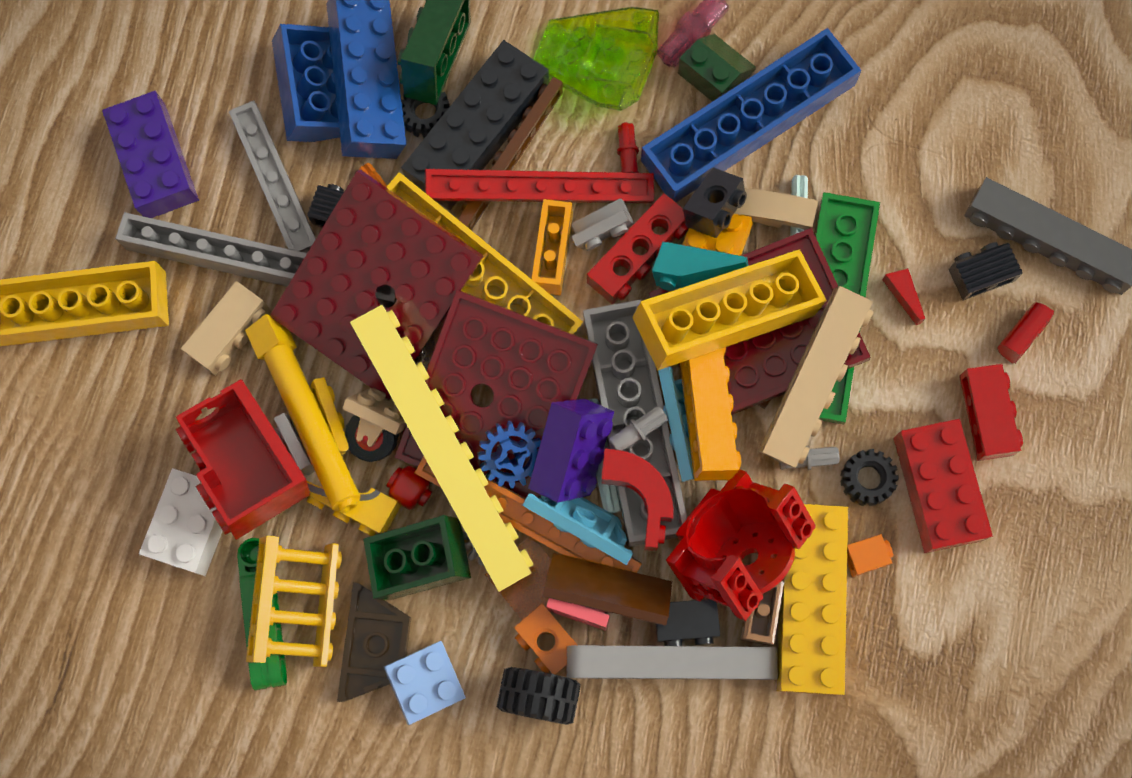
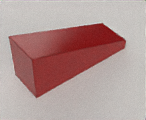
M909 269L885 274L882 281L916 325L922 324L925 316Z

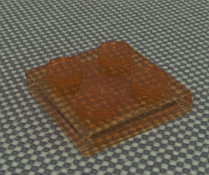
M528 537L517 548L519 551L526 549L534 564L529 567L532 574L499 592L522 620L539 605L547 603L549 599L542 595L551 559L531 537ZM487 572L486 574H484L496 588L489 573Z

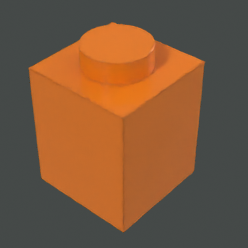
M882 534L847 545V565L852 578L892 564L893 550L889 541L883 539Z

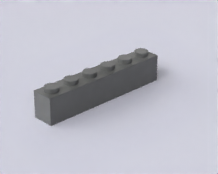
M987 177L979 186L964 214L976 226L987 227L995 231L1000 238L1013 240L1021 244L1026 251L1039 253L1049 258V261L1054 265L1065 266L1075 271L1076 275L1080 278L1093 280L1101 284L1110 293L1122 295L1132 287V249Z

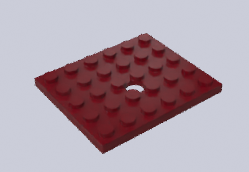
M358 170L270 316L367 386L385 393V398L390 400L392 397L350 322L381 305L376 299V291L379 286H391L395 290L397 300L393 306L384 308L386 312L393 310L401 325L396 330L401 338L408 337L415 350L410 355L413 361L416 362L448 313L456 290H463L484 256L364 171Z
M812 228L742 255L747 257L750 266L800 249L827 301L813 317L726 347L724 363L725 366H728L730 374L727 386L728 393L733 397L731 415L786 393L833 289L838 287ZM659 288L649 292V296L652 298L671 291ZM860 333L857 335L860 338V342L854 354L849 353L844 363L848 366L847 369L870 361V354Z
M456 290L427 368L430 378L425 380L430 391L435 388L437 389L444 402L440 409L445 417L452 416L459 429L454 434L460 444L463 442L467 443L474 456L469 461L473 469L477 470L480 468V464L485 461L479 460L477 456L478 452L484 451L480 447L479 442L489 440L485 433L487 430L493 434L497 432L495 425L497 423L504 429L507 427L508 421L512 422L514 428H517L518 424L522 422L525 425V432L532 428L535 431L533 439L540 438L542 440L551 403L577 400L598 344L466 292ZM477 384H486L493 390L494 398L489 406L480 407L473 402L471 391ZM406 425L394 458L418 467L424 455ZM509 436L510 439L515 441L523 439L518 436ZM499 441L494 445L491 453L497 451ZM512 449L507 451V456L510 460L515 458ZM530 456L525 458L523 468L528 463ZM506 468L500 469V471L505 473H513V471ZM489 470L482 471L484 476L487 475ZM530 476L525 477L526 485L524 486L519 480L515 481L514 488H510L508 481H505L502 485L524 498H527L528 494H533L537 498L540 497V494L528 489L531 480Z

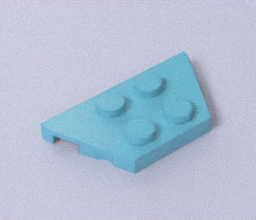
M669 366L658 370L665 400L663 411L670 424V444L676 452L681 480L685 482L694 479L683 384L682 379L674 380L673 368Z
M528 494L522 505L552 522L558 530L575 535L586 546L597 548L625 565L628 564L633 555L632 550L624 547L628 539L625 532L621 529L620 519L583 497L557 503L544 496L537 498L533 494Z

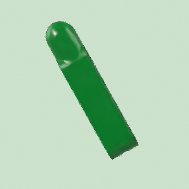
M259 538L245 540L237 552L247 648ZM278 593L273 594L272 607H275V610H279ZM274 623L269 626L268 638H271L274 642H283L281 623ZM270 654L269 657H266V663L248 662L250 681L254 691L270 687H281L287 684L285 655Z

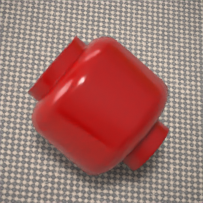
M411 465L403 469L398 467L386 485L389 488V497L398 501L407 510L414 509L418 504L423 507L433 493L429 490L431 482L415 474L416 468Z

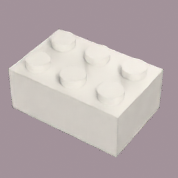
M172 468L139 555L206 576L222 534V529L212 514V511L216 510V508L214 507L209 510L195 487L200 484L197 476Z

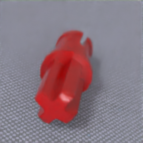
M624 122L618 126L619 148L617 149V154L620 156L621 172L639 173L637 166L639 148L636 146L635 128L632 123Z

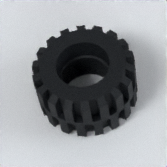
M509 667L504 669L496 707L502 712L568 725L574 723L581 684L574 679Z

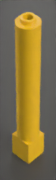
M265 314L248 327L245 332L257 358L266 362L332 510L340 511L341 513L349 512L357 507V502L361 496L296 359L293 350L297 346L290 331L275 321L270 315Z

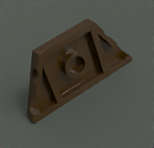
M353 582L337 702H345L390 685L384 666L407 656L411 617L385 600L373 599L372 591L356 582Z

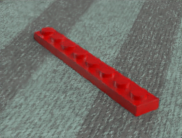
M425 169V193L436 201L543 202V199L563 202L612 203L622 199L624 203L652 204L654 202V174Z

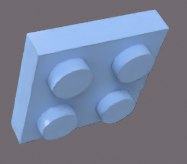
M438 641L384 666L408 725L466 698L442 641Z

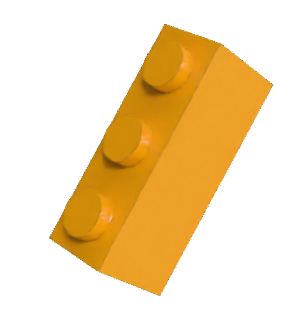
M543 199L532 280L549 294L561 296L573 217L572 203Z

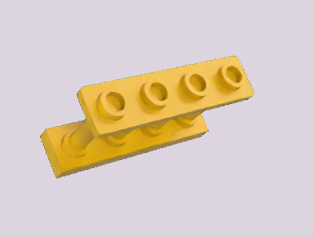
M264 536L259 539L246 662L266 663V657H269L270 654L314 657L313 667H327V661L331 660L333 654V645L329 641L330 630L334 629L336 623V614L332 610L333 599L336 600L339 591V584L335 581L336 569L340 568L342 560L341 551H338L339 544L330 543L325 545L324 553L285 549L278 545L279 537ZM290 561L323 565L321 583L279 579L278 576H275L276 563ZM279 591L320 595L318 614L275 610V607H272L273 594ZM274 623L317 626L315 645L274 642L271 638H268L269 626Z

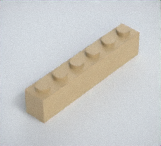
M841 286L833 289L758 452L790 467L796 468L798 463L803 464L809 452V448L806 447L810 436L815 437L821 427L822 420L819 419L823 408H829L835 396V393L831 392L836 381L840 382L846 373L848 366L844 363L849 353L854 354L859 345L860 338L857 335L861 326L866 327L872 317L873 311L870 310L873 301Z

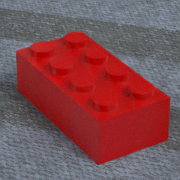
M960 418L900 431L893 439L924 553L977 543L993 537Z

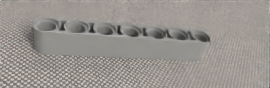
M567 646V678L778 679L777 647Z

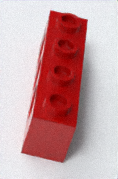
M663 193L587 273V284L612 305L618 299L620 301L624 300L631 292V285L636 279L642 280L652 268L650 265L657 258L662 242L671 243L675 238L680 240L687 233L689 228L686 226L683 208ZM655 227H663L664 229H666L667 232L665 234L658 235L655 234L652 231V229ZM641 246L646 248L648 252L644 255H637L633 252V249ZM625 267L629 272L626 275L619 276L614 273V269Z

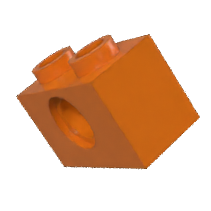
M543 603L514 627L518 632L514 638L525 651L531 648L536 653L538 658L534 662L543 672L549 673L551 671L552 674L557 675L567 666V646L577 644ZM545 633H549L555 638L554 647L548 651L541 650L538 646L539 637Z

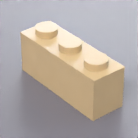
M236 281L181 347V350L216 376L219 371L227 368L234 352L242 348L249 340L245 330L262 316L268 314L270 308L261 298Z

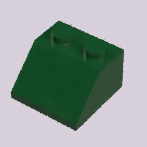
M714 33L699 38L679 58L678 74L713 102L744 82L756 70V67Z

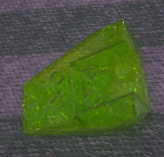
M627 7L550 19L534 60L549 69L550 80L555 77L562 81L563 88L596 107L622 111L639 101L657 55L659 12L653 9Z

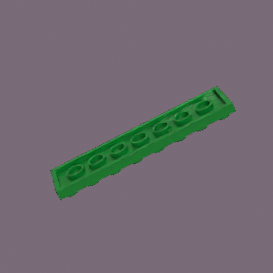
M823 192L815 237L837 285L866 297L880 202ZM854 367L846 370L840 382H835L831 391L835 393V396L829 408H823L819 417L820 420L842 425L846 423Z

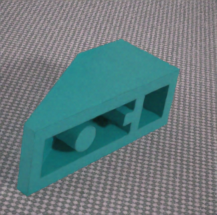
M662 242L652 273L656 286L667 291H673L747 267L749 264L747 257Z

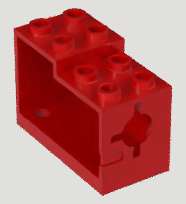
M242 379L220 391V394L213 398L209 397L175 416L180 425L175 430L189 454L192 453L191 456L200 470L196 474L200 484L195 487L209 510L214 507L216 508V510L212 511V514L225 535L231 532L235 540L310 496L306 478ZM205 407H206L208 410H209V409H212V408H216V409H215L211 414H209L208 416H206V417H204V418H202V419L196 420V418H197L200 414H202V411H201V410L204 409Z

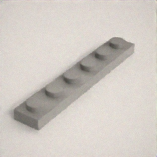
M253 100L230 110L229 114L288 249L307 253L316 238L256 102Z

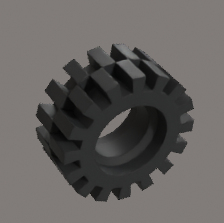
M403 93L404 100L401 99L404 126H406L409 133L413 131L414 136L419 137L422 134L423 138H425L450 107L446 93H441L437 105H434L436 107L435 114L427 119H420L415 115L417 106L426 102L404 97Z
M869 449L866 452L862 450L854 454L845 463L840 474L842 476L840 483L845 488L843 491L845 495L849 494L851 496L850 500L852 502H860L859 505L861 506L866 504L875 506L888 499L893 491L896 490L898 486L896 482L899 480V475L895 473L898 470L897 466H892L890 463L892 459L890 457L885 458L883 452L875 453L874 449ZM872 467L877 470L880 475L878 487L874 489L863 487L858 480L860 469Z

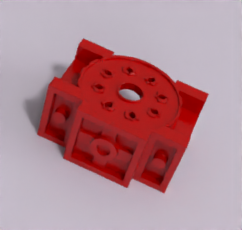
M739 469L720 491L711 488L675 534L680 542L667 557L666 562L692 599L700 602L703 597L709 598L730 607L737 618L746 621L763 599L762 594L774 588L787 575L794 561L795 548L800 549L807 538L811 536L816 525L794 486L784 483L780 490L754 483L747 471ZM751 553L758 554V558L754 563L743 565L742 560L746 555Z

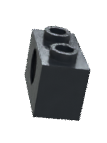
M713 167L683 207L686 226L717 238L720 232L729 226L736 210L741 208L746 201L747 193L745 192L743 178Z

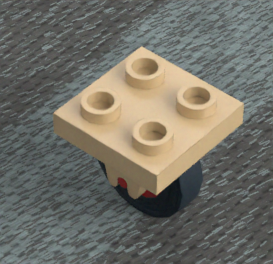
M373 388L346 398L342 408L354 414L346 425L345 430L349 450L358 459L367 462L380 461L389 456L397 446L398 433L406 428V423L395 403L387 400L385 393Z

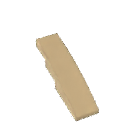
M745 188L747 193L746 201L734 213L751 216L752 221L777 228H781L783 224L807 230L813 227L819 200Z

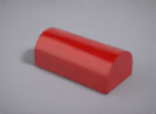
M1033 303L998 345V352L1009 362L1016 364L1049 324L1054 311L1042 303Z

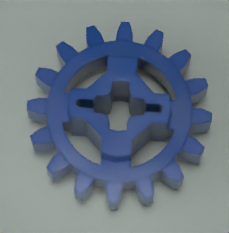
M508 421L507 427L504 429L497 423L495 424L497 432L493 434L487 430L485 433L489 440L479 442L480 447L484 451L478 452L477 456L479 460H485L480 464V468L482 471L489 470L486 475L489 481L497 477V484L502 487L505 481H508L510 488H514L515 481L518 480L524 486L526 485L525 477H532L539 451L537 447L540 446L541 440L540 438L533 439L535 431L532 428L525 432V425L522 422L518 424L517 428H514L512 422ZM509 436H518L523 439L515 441L510 439ZM499 441L497 451L491 453L494 445ZM510 449L513 450L515 456L511 460L507 456V451ZM530 456L528 463L523 468L525 458ZM506 468L513 471V473H505L500 471V469Z

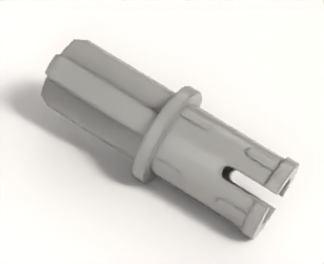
M656 407L638 420H630V425L612 437L610 436L609 440L616 450L624 451L640 439L646 440L645 436L666 423L668 418L660 407Z
M837 447L809 449L803 464L798 463L796 468L807 467L808 470H811L813 466L838 464L840 460L839 450ZM779 462L780 470L794 468Z

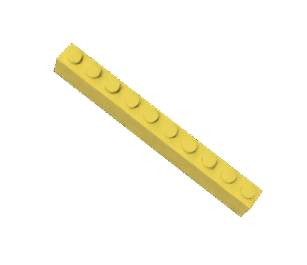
M380 305L351 321L353 329L497 590L500 592L532 574L529 567L534 564L526 549L518 550L514 540L519 537L511 522L504 524L499 513L504 511L495 495L489 497L484 486L489 484L480 468L474 470L469 461L474 458L466 442L461 444L458 442L454 434L459 431L451 415L447 417L443 415L440 406L444 405V402L437 389L435 388L430 391L425 380L430 377L422 362L415 364L410 355L415 352L407 336L401 338L396 328L401 325L393 310L386 312L384 306Z

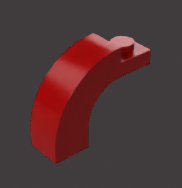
M605 449L601 484L626 487L641 497L647 510L644 550L657 551L658 544H664L666 525H660V521L672 522L673 501L668 485L657 469L643 458L626 451Z

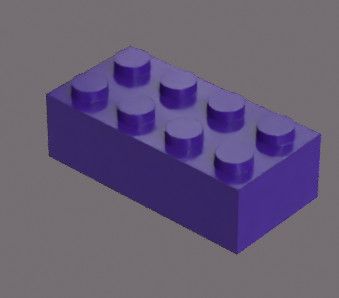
M156 91L102 110L134 207L143 217L154 218L199 201L167 107Z

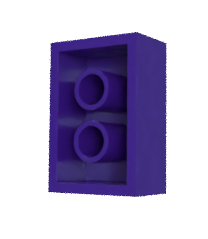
M587 399L552 402L528 489L557 503L590 496L596 487L597 471L599 464L604 458L607 436L613 427L612 418L614 411Z

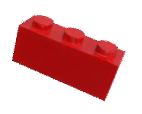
M1003 364L967 368L959 377L977 461L1016 455L1022 451L1023 437L1021 431L1016 428L1014 419L1017 415L1016 405L1013 400L1010 401L1008 392L1010 378L1008 373L1004 372Z

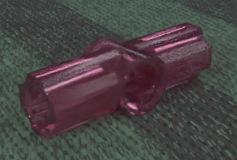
M703 0L692 13L690 11L685 13L677 23L674 32L657 49V55L661 58L662 62L668 67L675 68L679 64V58L699 38L710 35L714 25L728 12L729 5L725 0Z

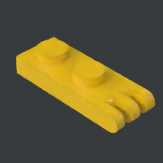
M325 377L314 379L310 389L343 457L349 445L343 431L344 419L340 412L337 413L334 405V391L331 386H327Z

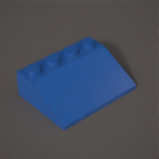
M280 24L272 39V47L287 141L317 142L340 138L329 27Z

